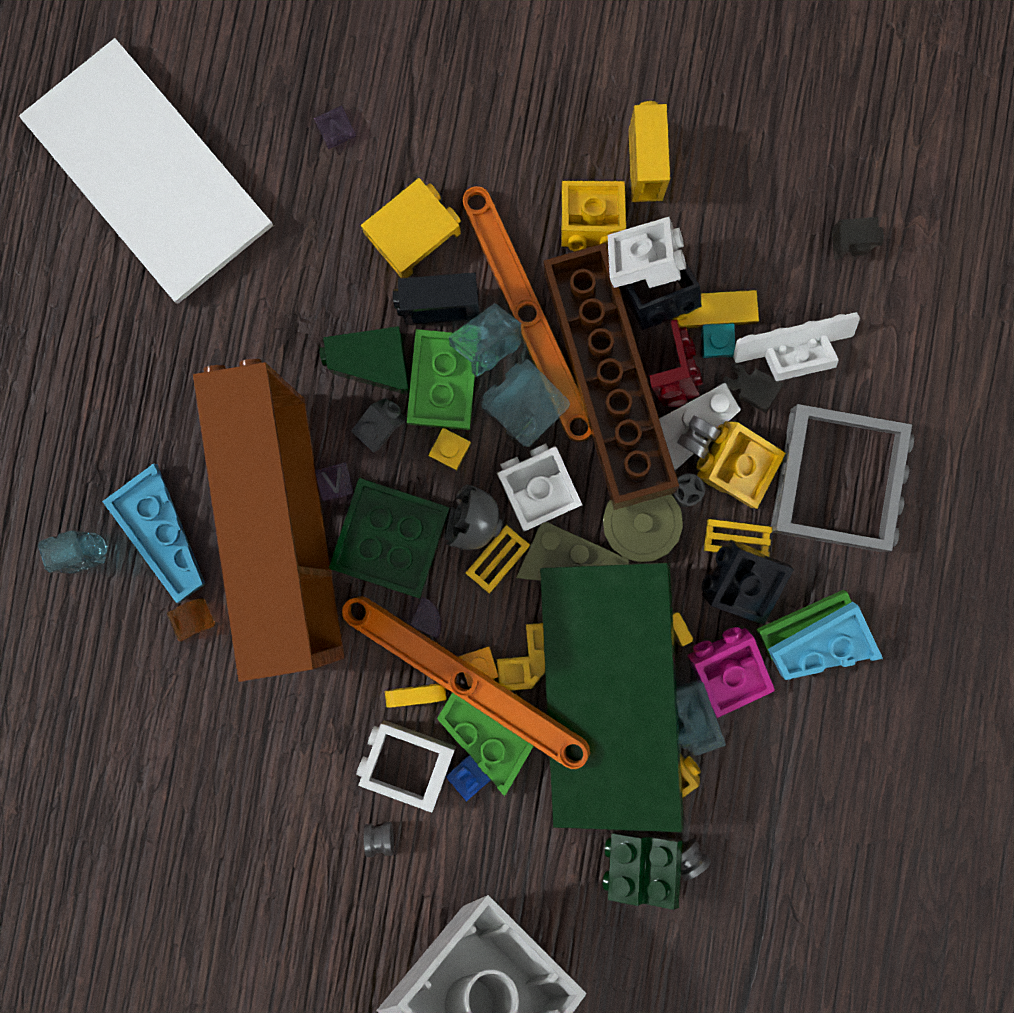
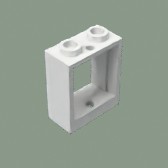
M386 720L380 724V727L374 725L368 740V744L372 745L368 758L362 757L356 775L361 776L358 786L432 813L456 746ZM386 735L439 753L424 797L371 778Z

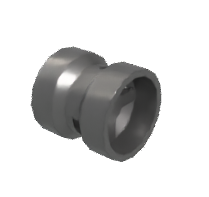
M693 415L688 423V431L680 436L677 443L704 459L709 452L708 445L711 441L717 439L721 431ZM697 432L698 434H700V435H702L703 437H705V439L703 440L702 438H700L699 436L695 435L694 433Z

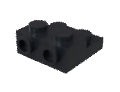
M730 539L727 547L722 546L717 552V566L713 574L706 575L702 581V596L712 607L765 624L794 569L787 563L765 556L755 548Z

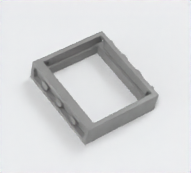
M800 404L791 408L783 450L786 454L781 462L771 522L772 533L877 552L892 551V548L896 546L899 539V528H896L897 517L901 515L904 508V497L901 496L902 486L907 482L909 476V466L906 465L907 454L911 452L914 445V435L911 434L912 424ZM808 419L895 434L878 539L791 523Z

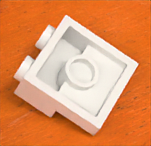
M670 217L608 235L609 273L614 288L646 279L649 288L681 279L680 270L686 269V262L682 250H678V248L684 247L680 228H673Z
M543 444L530 450L531 457L520 462L518 457H515L500 464L502 470L497 472V475L523 531L529 530L582 505L556 446L549 449L547 444Z

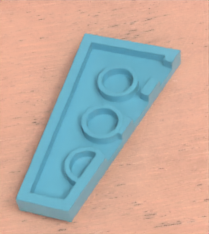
M153 463L102 501L176 603H181L205 585L157 464Z

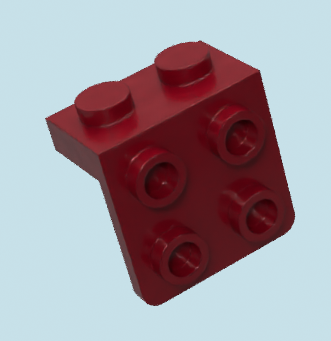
M675 319L671 320V326L681 367L649 376L651 387L663 406L668 405L669 407L682 406L687 403V400L700 397L698 386L703 385L699 366H696L694 359L696 350L692 337L689 336L687 327H681L678 320Z

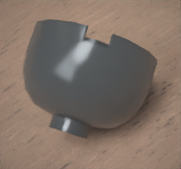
M469 484L464 485L455 497L461 500L456 509L451 507L445 527V539L449 540L446 543L447 545L469 551L482 548L489 543L492 537H497L502 528V519H499V508L496 500L488 492Z

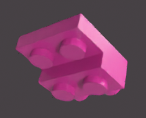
M730 628L722 634V639L713 643L702 641L693 647L694 652L687 655L716 718L775 691L756 641L746 628Z

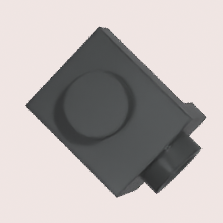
M383 398L370 405L351 432L374 453L381 448L397 427L404 424L407 418L401 413V409L397 404Z

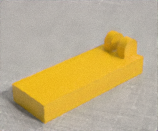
M757 290L702 293V307L688 314H682L673 318V320H678L681 327L686 326L687 328L702 327V325L757 324L759 322Z

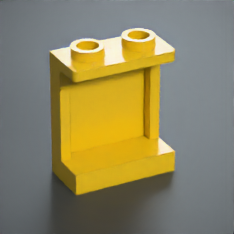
M420 178L361 224L365 236L401 278L411 276L413 274L412 268L452 235L457 237L461 234L459 226L461 220L451 207L445 209L439 202L441 196L434 186L430 183L425 185Z

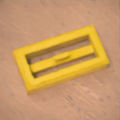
M708 519L704 551L717 553L722 547L711 545L712 539L730 541L731 539L740 543L761 545V551L759 552L769 557L770 552L768 550L771 544L770 533H772V527ZM713 527L763 533L762 538L714 533Z
M506 525L466 571V574L490 594L531 545ZM507 534L512 537L483 573L478 576L475 571ZM519 543L521 547L488 585L484 580L512 547Z

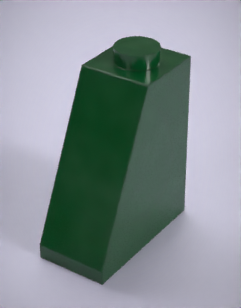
M399 326L323 337L324 347H320L321 362L323 366H327L333 375L403 395L410 393L403 337Z

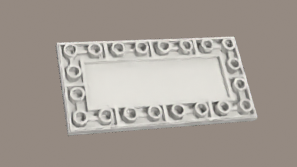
M115 38L19 115L22 121L176 304H179L274 226Z

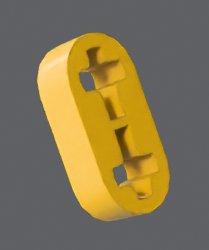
M440 684L384 691L386 707H400L447 700L446 688Z

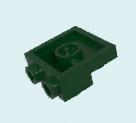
M626 830L611 833V838H608L605 844V856L610 858V868L603 877V889L608 891V900L634 906L647 904L672 910L679 908L682 840Z

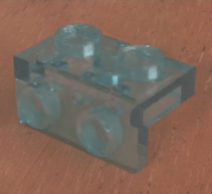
M494 303L450 335L449 345L471 362L472 374L479 377L485 371L493 369L497 362L507 354L514 353L521 344V322Z

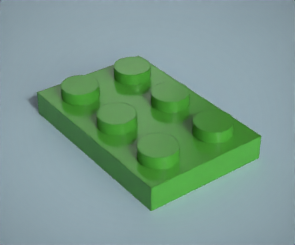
M416 329L407 413L408 425L470 430L479 335Z

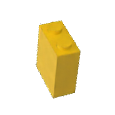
M645 101L639 105H634L629 126L631 202L663 201L670 182L667 104Z

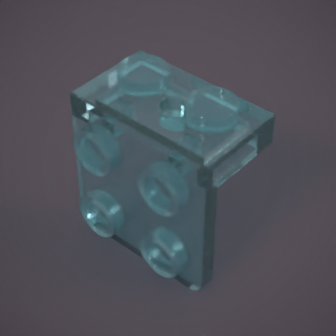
M527 359L521 365L516 363L505 374L507 379L499 387L496 384L493 385L482 397L484 399L482 409L491 418L494 416L524 447L531 446L570 406L569 400Z

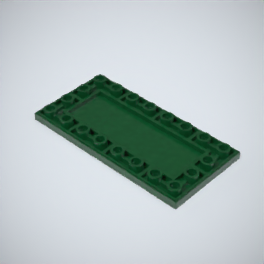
M670 563L540 568L548 716L586 740L590 747L588 760L578 769L567 768L550 757L553 828L682 832L684 830ZM570 744L566 747V755L569 759L578 761L583 758V751L578 745Z

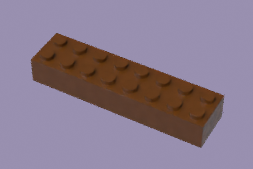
M603 243L543 260L545 278L614 510L676 493L679 483L619 287L614 288L610 280L609 254L606 244Z

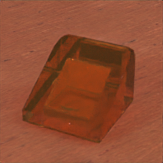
M203 598L186 602L167 613L179 642L215 626Z

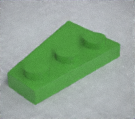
M841 590L756 629L768 658L773 661L768 651L772 646L851 603L848 592Z
M452 693L437 719L505 796L531 752L533 745Z

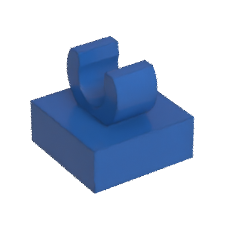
M470 755L445 776L466 801L491 780Z

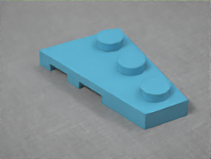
M854 602L845 605L768 649L780 675L785 680L820 673L829 667L839 665L843 667L855 665V662L870 659L874 661L883 659L859 606Z

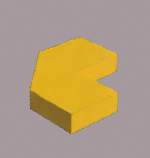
M543 623L526 624L529 656L497 659L499 684L508 690L532 689L545 673Z

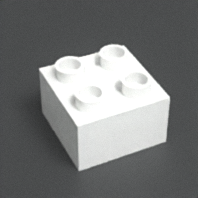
M487 895L464 905L376 1011L378 1013H573L587 993Z

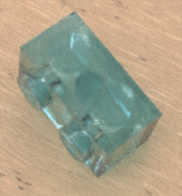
M695 680L678 686V722L681 727L679 730V742L682 748H688L690 753L697 756L726 746L704 683Z

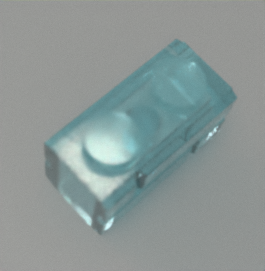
M76 530L59 534L58 537L53 536L41 540L38 545L45 570L49 573L74 574L86 570L87 567L92 568L105 563V554L107 553L106 543L101 536L95 533Z

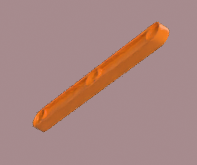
M471 187L463 195V206L468 220L565 434L574 442L585 441L590 437L591 430L576 383L490 194L482 187ZM474 195H480L486 200V204L482 209L474 210L468 205L469 199ZM531 306L535 309L537 315L533 321L524 322L520 319L518 313L522 307ZM583 419L588 425V431L581 436L574 435L570 430V423L573 420Z
M357 596L344 604L342 616L350 626L563 766L570 769H578L588 760L590 747L582 737L369 598ZM354 603L362 604L366 610L365 617L362 620L354 618L351 613V607ZM460 672H466L471 676L473 680L471 688L463 689L458 685L457 675ZM570 744L578 745L583 751V758L578 761L569 759L566 755V747Z

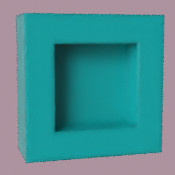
M734 323L702 325V358L733 357L735 351Z

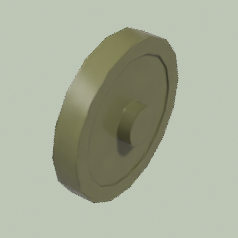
M671 494L614 510L610 500L607 503L603 516L604 534L611 547L622 557L636 562L655 561L667 555L678 543L683 528L682 512Z

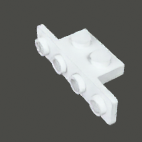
M857 312L846 315L839 314L833 318L820 321H808L802 325L789 328H778L767 333L747 335L736 341L733 358L736 363L765 357L776 381L836 368L839 359L830 342L854 336L860 317Z

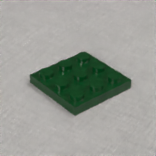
M359 478L329 569L421 599L450 507Z

